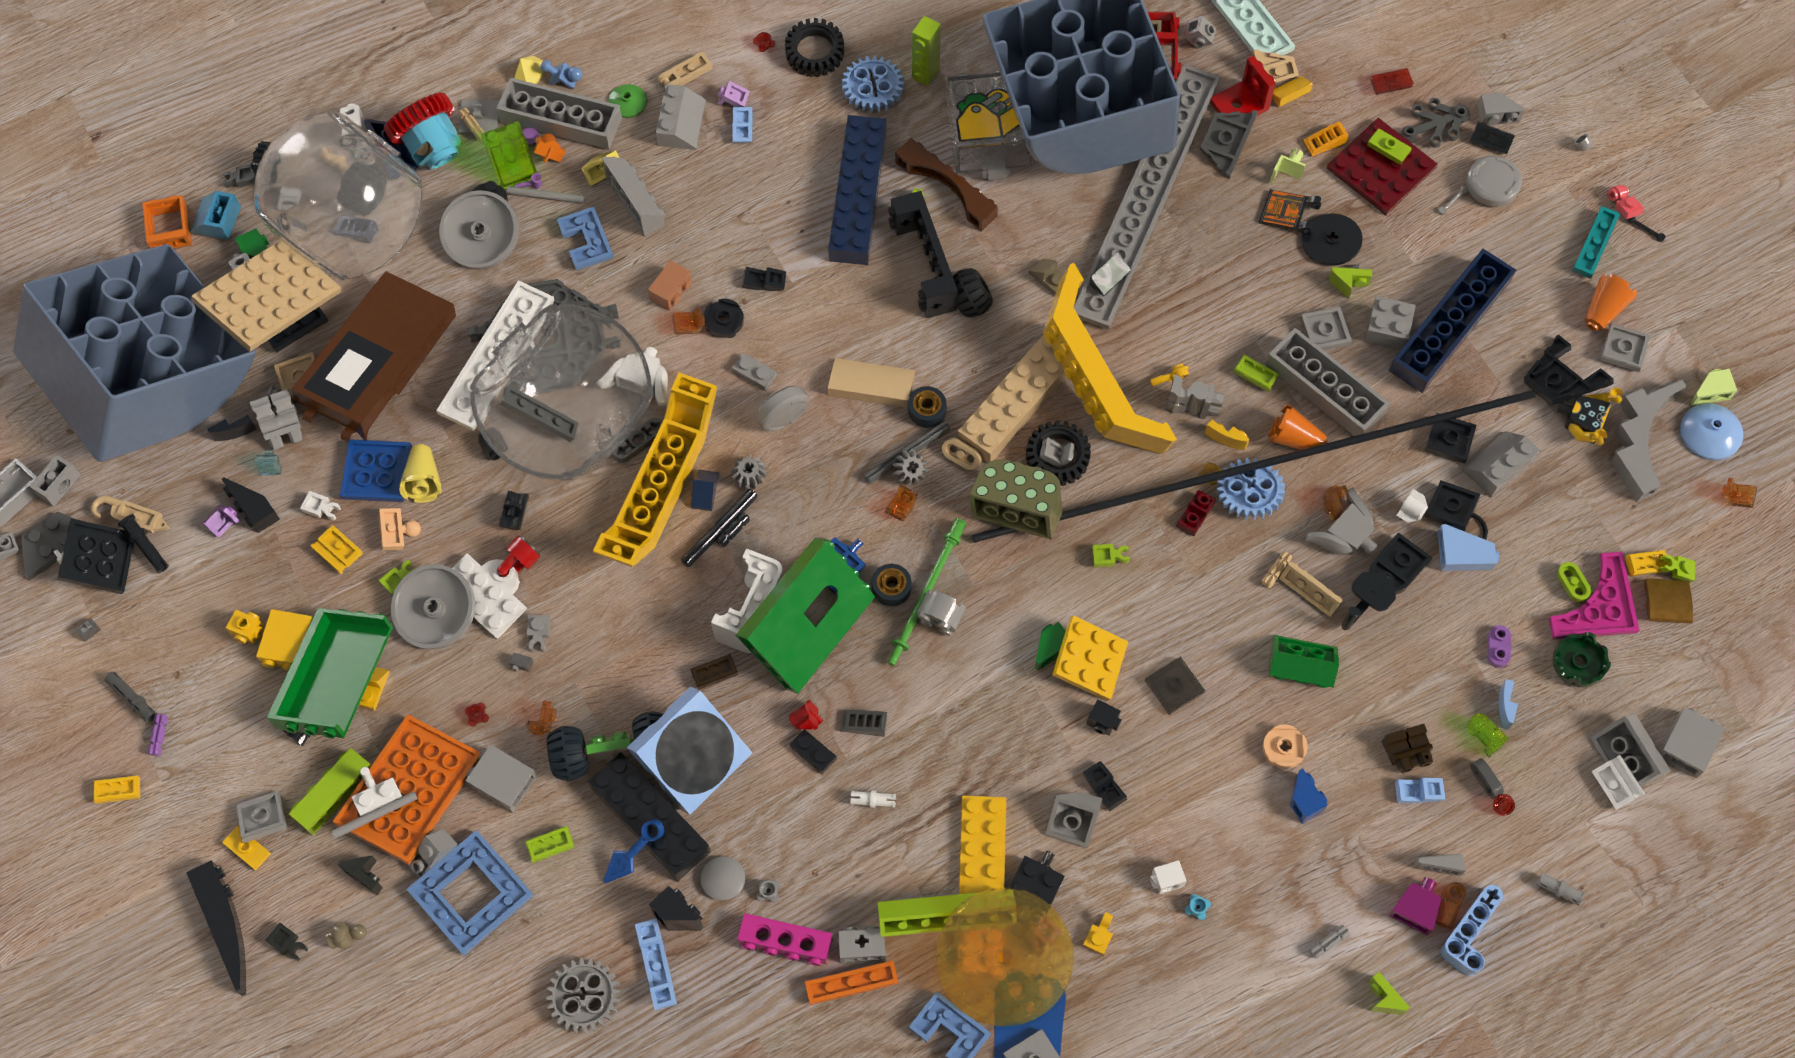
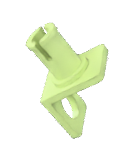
M1293 149L1289 158L1283 155L1280 156L1273 170L1271 183H1273L1278 171L1301 179L1306 166L1300 162L1303 157L1301 150L1296 155L1298 149Z

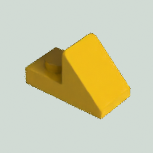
M375 668L358 707L376 710L390 673L389 670Z

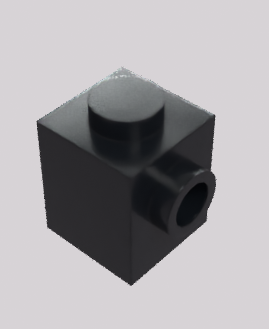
M1097 699L1086 724L1093 727L1095 732L1110 736L1112 730L1117 731L1122 722V719L1119 718L1121 710Z

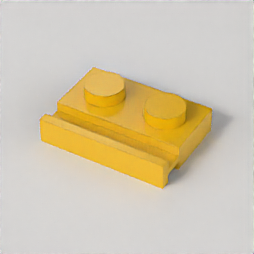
M334 525L327 529L317 539L318 541L315 544L312 543L310 545L318 555L340 574L363 554L362 550Z

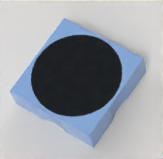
M689 687L667 708L658 721L645 729L627 747L644 769L657 779L661 788L677 807L689 815L752 754L751 750L704 694L693 687Z

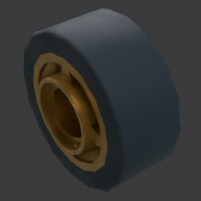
M931 386L920 387L910 395L908 415L918 426L933 427L945 418L947 411L946 398L937 388ZM930 405L931 408L926 409L923 406Z
M885 564L879 567L873 574L871 581L872 592L876 600L883 605L897 606L905 602L910 596L912 589L911 575L901 565ZM890 582H894L897 584L895 587L892 588L887 586V584Z

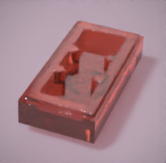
M1408 68L1372 75L1370 78L1376 95L1412 88L1414 85Z

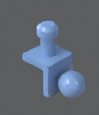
M544 60L540 65L541 70L551 74L548 82L550 85L560 81L570 89H574L576 82L582 78L581 69L570 67L565 62L554 67L550 61Z

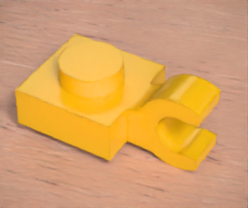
M1105 912L1099 927L1092 924L1083 947L1104 956L1113 936V933L1107 931L1113 915Z

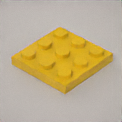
M1071 616L1052 675L1106 701L1111 700L1128 641L1083 619Z

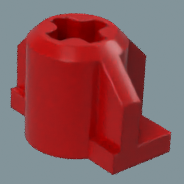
M810 700L789 714V721L797 730H816L818 725L823 722V719L818 715V708Z

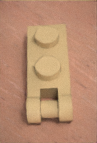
M702 51L658 76L657 80L664 86L666 84L683 86L712 70L713 65Z

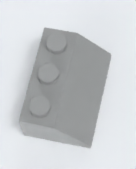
M666 84L656 129L658 146L696 150L706 99L685 86Z
M1505 431L1461 469L1492 497L1533 463L1541 450L1526 436Z
M1636 714L1625 715L1590 737L1605 763L1621 755L1641 787L1654 782L1671 771Z

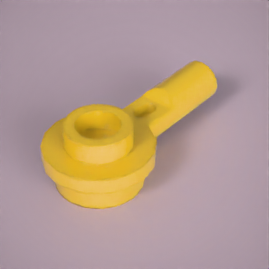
M1179 364L1172 368L1171 373L1150 379L1152 387L1166 381L1167 383L1173 381L1175 374L1182 379L1189 375V367Z

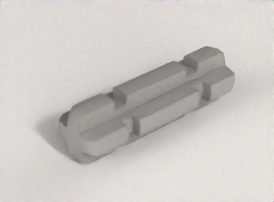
M1344 925L1339 926L1335 932H1331L1321 939L1318 944L1316 943L1310 947V954L1315 959L1319 958L1324 952H1327L1341 940L1348 937L1350 934L1348 929Z

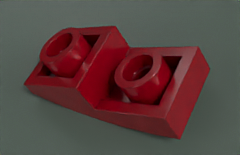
M1198 490L1177 522L1176 527L1195 536L1213 508L1216 499Z

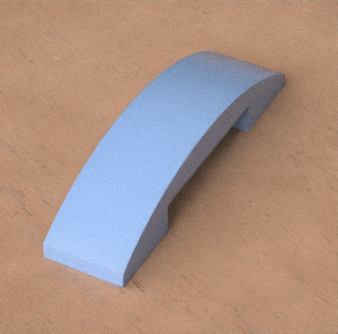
M657 918L635 924L654 1010L677 1005Z

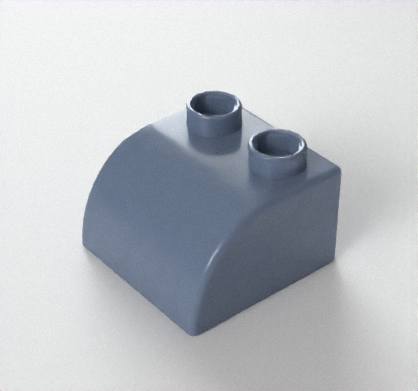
M1031 0L987 12L983 15V25L1027 148L1032 157L1042 166L1060 173L1085 174L1170 152L1176 148L1180 93L1143 0Z
M168 244L37 279L23 285L13 352L98 462H104L177 437L204 422L234 394L247 375L256 354V349L249 352L191 301V296L205 288V286L173 247Z

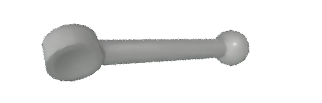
M1461 186L1460 191L1444 207H1440L1438 213L1445 215L1447 208L1463 193L1468 191L1467 186Z

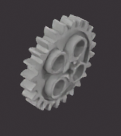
M580 958L578 965H576L574 960H571L570 968L563 964V973L555 971L558 979H550L554 987H547L548 992L552 993V995L547 996L546 1000L553 1002L547 1008L555 1010L551 1015L553 1019L560 1017L557 1021L559 1026L566 1022L565 1029L567 1031L573 1026L575 1033H578L579 1029L582 1028L583 1032L587 1034L588 1027H591L596 1032V1024L598 1023L605 1027L603 1021L605 1018L612 1021L609 1013L618 1012L613 1005L621 1003L619 999L615 998V996L621 995V991L614 989L620 983L612 981L616 975L614 972L608 974L609 966L601 969V961L594 965L593 959L590 958L588 963L585 964L584 959ZM592 979H600V984L598 987H589V983ZM570 981H577V987L574 990L566 989ZM583 991H586V993L588 994L585 996V1000H581L580 996H582ZM604 992L603 996L593 995ZM566 995L574 996V997H570V998L564 999V996H566ZM594 1001L601 1002V1007L597 1011L590 1010V1005ZM572 1003H577V1011L568 1013V1006Z

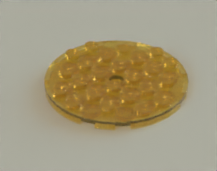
M989 889L977 893L962 902L953 911L947 922L944 923L938 938L936 953L938 975L950 1000L969 1017L995 1026L1024 1024L1046 1013L1057 1003L1066 990L1074 963L1071 936L1058 912L1037 895L1021 889ZM1008 951L1011 953V959L1008 963L999 961L998 957L1001 952Z

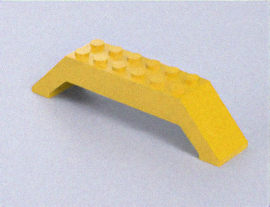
M1072 263L1059 281L1043 331L1044 339L1048 345H1051L1056 360L1061 362L1064 368L1065 376L1073 383L1076 395L1081 397L1086 412L1092 416L1095 421V428L1104 438L1162 454L1170 448L1177 438L1167 422L1162 424L1134 413L1074 309L1077 292L1084 279L1076 265Z
M678 373L670 389L671 394L660 429L614 524L605 533H601L593 553L634 567L655 549L705 443L717 392V386Z

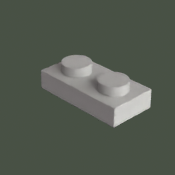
M742 353L732 367V372L765 391L777 377L776 371L745 353Z

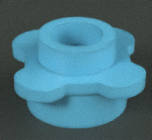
M1193 894L1189 898L1190 903L1189 906H1186L1185 912L1187 915H1194L1199 920H1204L1211 902L1197 894Z

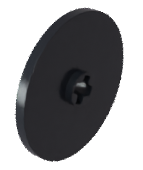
M1335 213L1323 214L1310 221L1313 224L1312 234L1302 235V245L1306 254L1315 262L1328 266L1345 264L1355 258L1361 249L1363 239L1362 232L1355 221L1347 216ZM1331 237H1334V242L1330 241Z

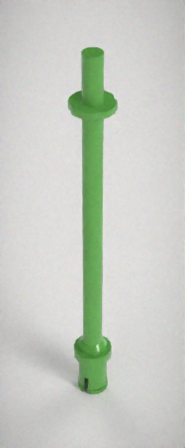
M955 518L949 532L945 534L944 539L946 543L899 639L891 641L894 649L887 662L889 665L895 666L902 651L909 650L910 647L906 642L918 620L917 611L927 590L932 591L953 546L959 545L961 541L960 536L967 525L964 520Z

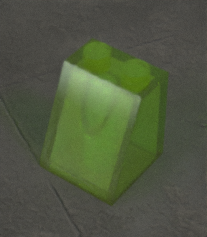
M519 121L481 134L491 166L499 185L504 190L507 186L513 187L517 183L531 180V176L537 173Z

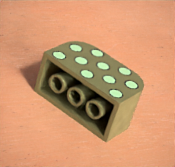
M1003 459L988 462L980 470L969 494L973 518L1047 539H1052L1062 515L1059 479L1049 471L1039 467L1023 465L1020 462Z

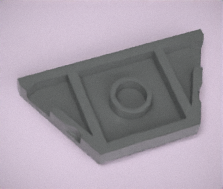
M1252 110L1251 113H1240V111L1229 114L1215 113L1200 146V150L1229 179L1258 115L1256 110Z
M56 512L21 536L24 571L29 581L57 562L56 559L58 557L54 551L63 552L69 522L72 517Z

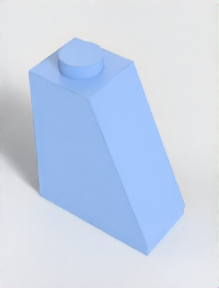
M1442 524L1438 529L1441 571L1492 570L1499 562V552L1495 550V543L1447 524Z

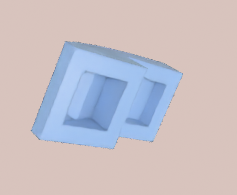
M733 107V143L752 142V107Z
M1508 679L1503 682L1499 692V714L1505 730H1509L1513 725L1518 707L1517 703L1510 701L1514 681Z
M1443 778L1398 779L1395 781L1397 803H1427L1446 800Z

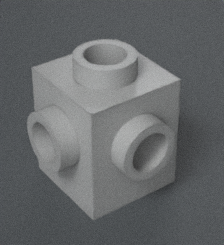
M1199 16L1187 21L1184 37L1199 49L1213 44L1216 28L1203 16Z

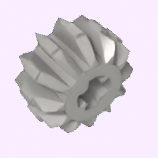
M911 450L910 455L907 451H903V457L900 455L896 457L900 463H893V467H898L894 475L901 474L898 479L899 482L905 480V484L910 485L912 481L914 485H917L919 483L918 478L921 480L925 479L922 472H928V469L923 468V465H926L928 462L927 460L920 461L923 458V454L916 456V451ZM913 464L914 468L912 471H908L907 467Z
M749 454L748 458L745 459L741 455V462L735 460V467L731 469L733 481L738 482V487L740 488L745 485L748 490L753 485L757 489V483L763 484V477L767 475L765 463L760 462L758 456L752 459V455Z

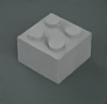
M1375 296L1370 310L1364 342L1401 350L1409 340L1416 305Z

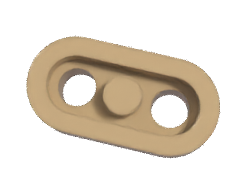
M957 438L948 439L942 446V452L946 458L967 470H973L981 464L982 456L980 452ZM952 445L957 447V451L952 448ZM970 455L974 456V461L970 459Z

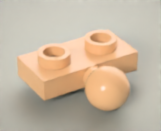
M401 508L379 509L382 550H403V533L409 537L419 535L421 526L418 522L412 520L402 525Z

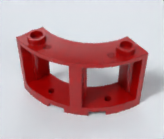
M1147 11L1150 20H1162L1161 32L1155 33L1160 45H1171V73L1173 78L1177 79V74L1181 73V62H1178L1180 18L1176 17L1175 12Z

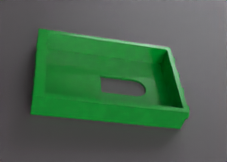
M813 539L735 635L786 690L797 694L875 598V595L870 591L871 587L858 577L859 573L854 568L849 567L846 563L847 559L842 554L836 552L834 544L828 539ZM831 585L837 591V599L819 623L814 626L804 615V612L826 586Z

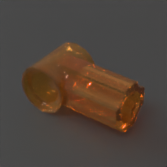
M1452 882L1443 889L1435 921L1437 925L1453 929L1462 901L1467 893L1463 884ZM1450 889L1458 892V899L1450 896Z

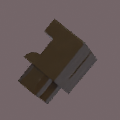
M1425 724L1407 728L1405 731L1400 730L1387 734L1381 741L1391 764H1396L1402 774L1413 770L1414 766L1411 759L1417 758L1420 767H1426L1433 763L1431 754L1433 746L1429 743L1426 735L1427 729Z

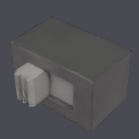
M89 618L75 629L85 642L101 630L92 618Z
M513 652L509 663L513 667V671L517 672L520 669L529 672L533 660L531 657Z

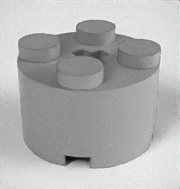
M927 590L917 611V616L921 619L920 623L929 628L934 625L940 628L939 632L950 636L952 632L956 631L966 607L962 603L960 607L956 605V599L935 590L931 594V591Z

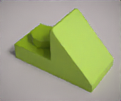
M1332 267L1328 278L1341 293L1349 298L1352 292V285L1356 287L1369 286L1372 279V269Z
M1380 972L1368 981L1372 992L1383 999L1370 1011L1403 1015L1410 1009L1408 1004Z

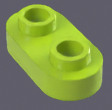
M1572 562L1561 564L1557 570V578L1569 598L1578 603L1586 601L1591 594V587L1579 567ZM1564 573H1569L1570 577H1566ZM1575 591H1580L1581 595H1577Z

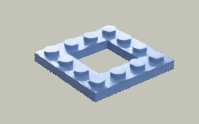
M477 830L406 889L463 956L534 896ZM475 863L501 893L470 920L465 922L440 892Z

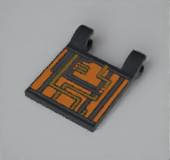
M1270 189L1259 223L1311 235L1313 231L1312 222H1301L1306 205L1312 209H1320L1321 197L1303 196Z

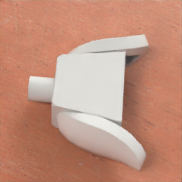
M646 347L644 354L634 351L630 356L620 358L596 382L602 389L618 384V386L655 396L659 406H667L668 374L666 369L661 366L660 359L656 358L657 350L653 347Z

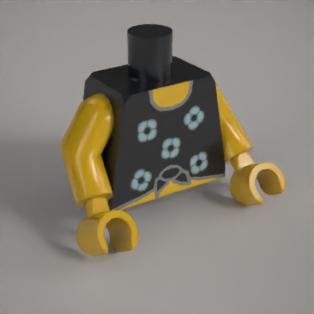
M1614 387L1609 393L1579 396L1573 405L1561 402L1557 412L1568 416L1565 428L1569 430L1577 441L1590 442L1592 444L1596 442L1597 445H1603V438L1608 437L1606 431L1602 428L1612 404L1610 400L1617 404L1620 403L1622 399L1619 395L1623 394L1619 387Z

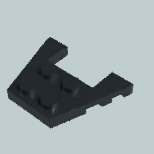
M1560 335L1554 338L1553 344L1547 347L1542 358L1537 360L1525 375L1524 383L1553 406L1614 384V378L1601 368L1587 378L1582 379L1558 358L1571 350V344Z

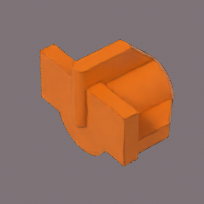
M547 133L541 137H536V146L533 152L541 155L545 163H547L548 159L561 162L566 151L558 144L555 136Z

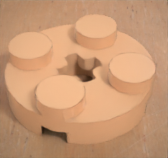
M1291 725L1275 726L1268 732L1263 741V753L1267 758V762L1271 766L1281 769H1290L1300 765L1308 749L1305 736L1301 735L1297 728ZM1283 742H1286V745L1291 747L1287 752L1279 747Z

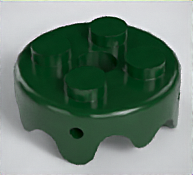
M1591 632L1569 634L1557 645L1553 653V666L1556 673L1564 682L1575 687L1595 685L1605 676L1611 666L1607 647L1599 644L1596 641L1595 634ZM1575 657L1583 658L1585 666L1577 665Z

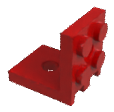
M1253 55L1247 58L1242 81L1212 96L1210 104L1217 113L1229 114L1238 111L1240 113H1251L1252 110H1256L1258 115L1269 110L1276 84L1273 76L1266 72L1262 62L1258 61ZM1238 103L1241 107L1234 108L1231 104Z

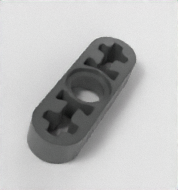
M651 418L616 443L612 449L614 459L617 462L625 463L651 445L658 431L652 430L651 427L654 426L660 429L662 421L658 418ZM641 436L644 438V442L637 445L633 443V439ZM619 450L625 451L626 454H625V455L619 454L618 451H619Z

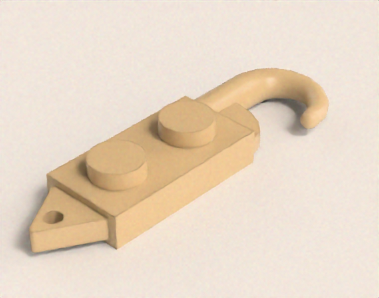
M104 495L96 498L91 505V512L97 518L101 517L97 512V507L105 503L112 506L111 516L117 522L134 514L136 522L149 533L154 534L155 531L170 529L160 512L125 500L122 501Z

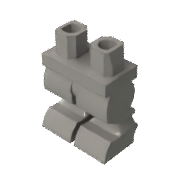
M1175 374L1165 409L1171 411V413L1181 412L1184 414L1187 411L1193 416L1200 415L1199 418L1205 419L1207 414L1218 417L1224 393L1215 392V385L1209 384L1207 386L1197 381L1187 390H1184L1181 386L1182 378Z
M290 389L249 402L252 410L256 413V420L259 423L264 439L269 441L273 450L285 447L281 438L282 435L288 434L292 444L303 440L301 431L303 426L295 405L290 401L292 398ZM272 403L276 407V413L271 409Z

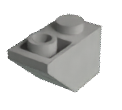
M1502 93L1481 94L1477 104L1481 123L1489 125L1519 122L1524 112V107Z
M445 829L426 835L418 847L416 856L410 865L407 864V866L419 879L456 848L458 844Z

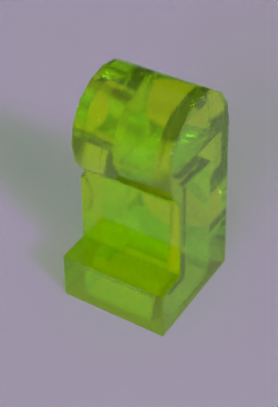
M1478 713L1473 715L1467 723V731L1486 746L1483 752L1489 758L1509 739L1484 714Z

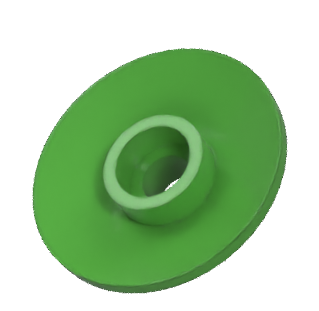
M625 84L611 92L608 102L620 105L623 118H631L643 112L647 105V97L640 87Z

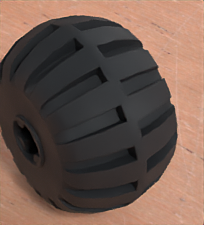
M965 268L957 271L953 275L958 290L957 300L955 301L956 306L966 317L983 315L993 303V298L986 282L976 269Z

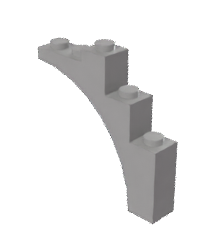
M1683 380L1675 383L1674 381L1668 382L1661 389H1652L1647 393L1643 388L1637 391L1631 390L1624 394V399L1619 405L1627 418L1619 423L1620 426L1615 432L1623 446L1615 451L1611 463L1637 502L1654 495L1661 486L1649 457L1648 439L1650 427L1655 414L1667 402L1680 396L1686 388Z

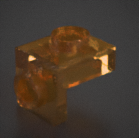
M696 308L694 312H677L672 315L675 334H698L705 324V318L701 314L700 308Z
M1728 478L1727 485H1723L1722 496L1725 497L1727 505L1753 508L1758 490L1757 486L1735 484L1734 478Z
M900 485L896 496L887 505L885 513L903 522L914 509L918 493Z
M1335 485L1328 488L1323 497L1324 510L1326 514H1329L1331 521L1338 519L1342 514L1343 509L1339 498L1345 496L1347 492L1346 485L1340 487Z
M542 701L539 721L526 722V726L532 734L543 735L544 733L551 732L552 722H555L557 717V710L554 709L552 702Z

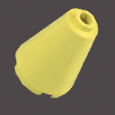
M418 444L411 448L400 481V494L407 500L409 497L414 499V502L426 503L435 500L437 495L442 492V485L432 450L424 444Z

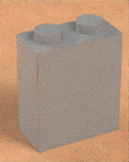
M1684 707L1678 713L1659 752L1664 761L1698 778L1705 771L1725 728L1721 727L1714 720L1704 718L1696 710Z
M490 744L488 749H484L481 752L477 765L468 771L466 782L473 790L513 813L537 778V774L534 769Z

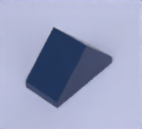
M698 470L693 479L692 509L712 511L719 472Z

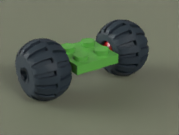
M649 711L636 717L632 722L633 738L632 734L621 731L613 733L612 737L605 738V735L593 736L585 744L583 733L579 728L561 726L554 729L547 736V753L552 775L563 781H572L580 778L588 770L587 754L628 747L645 729L658 721L663 714Z

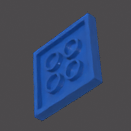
M350 439L340 491L341 499L404 502V497L400 494L399 485L412 448L411 442Z

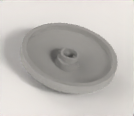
M471 191L457 197L446 208L440 221L439 235L444 250L456 263L470 269H487L500 264L512 253L519 237V222L511 205L501 196L489 191Z
M440 564L421 566L408 573L398 584L391 601V617L399 635L408 643L427 650L441 649L454 644L469 629L475 614V596L467 579L458 571Z

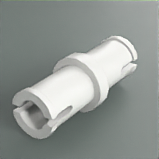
M852 790L851 792L852 797L860 798H851V805H869L870 808H875L876 806L895 808L896 805L895 801H887L896 800V794L877 793L876 790L871 792Z

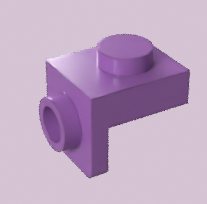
M218 505L202 524L219 538L233 523L237 524L240 520L236 517L237 512L230 506Z

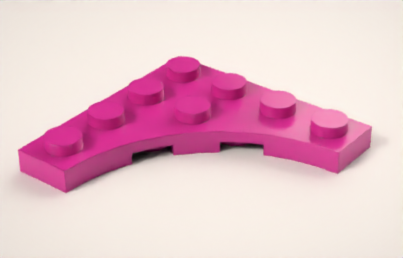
M1623 552L1601 553L1599 556L1600 577L1593 595L1577 610L1551 616L1548 619L1552 639H1564L1569 634H1582L1585 632H1591L1595 636L1637 634L1640 631Z

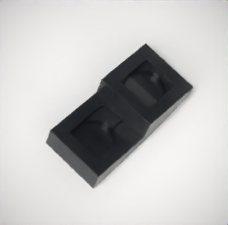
M746 267L742 288L783 291L785 288L786 271L769 267L765 271Z
M246 415L230 425L224 419L207 430L214 441H226L242 437L257 429L249 416Z
M1101 761L1083 772L1084 777L1099 798H1103L1102 803L1109 812L1127 800L1126 794L1117 785L1113 775Z

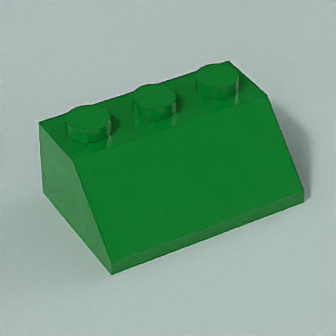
M1274 635L1269 663L1270 676L1280 680L1285 678L1291 679L1300 684L1311 683L1321 688H1334L1339 668L1338 647Z

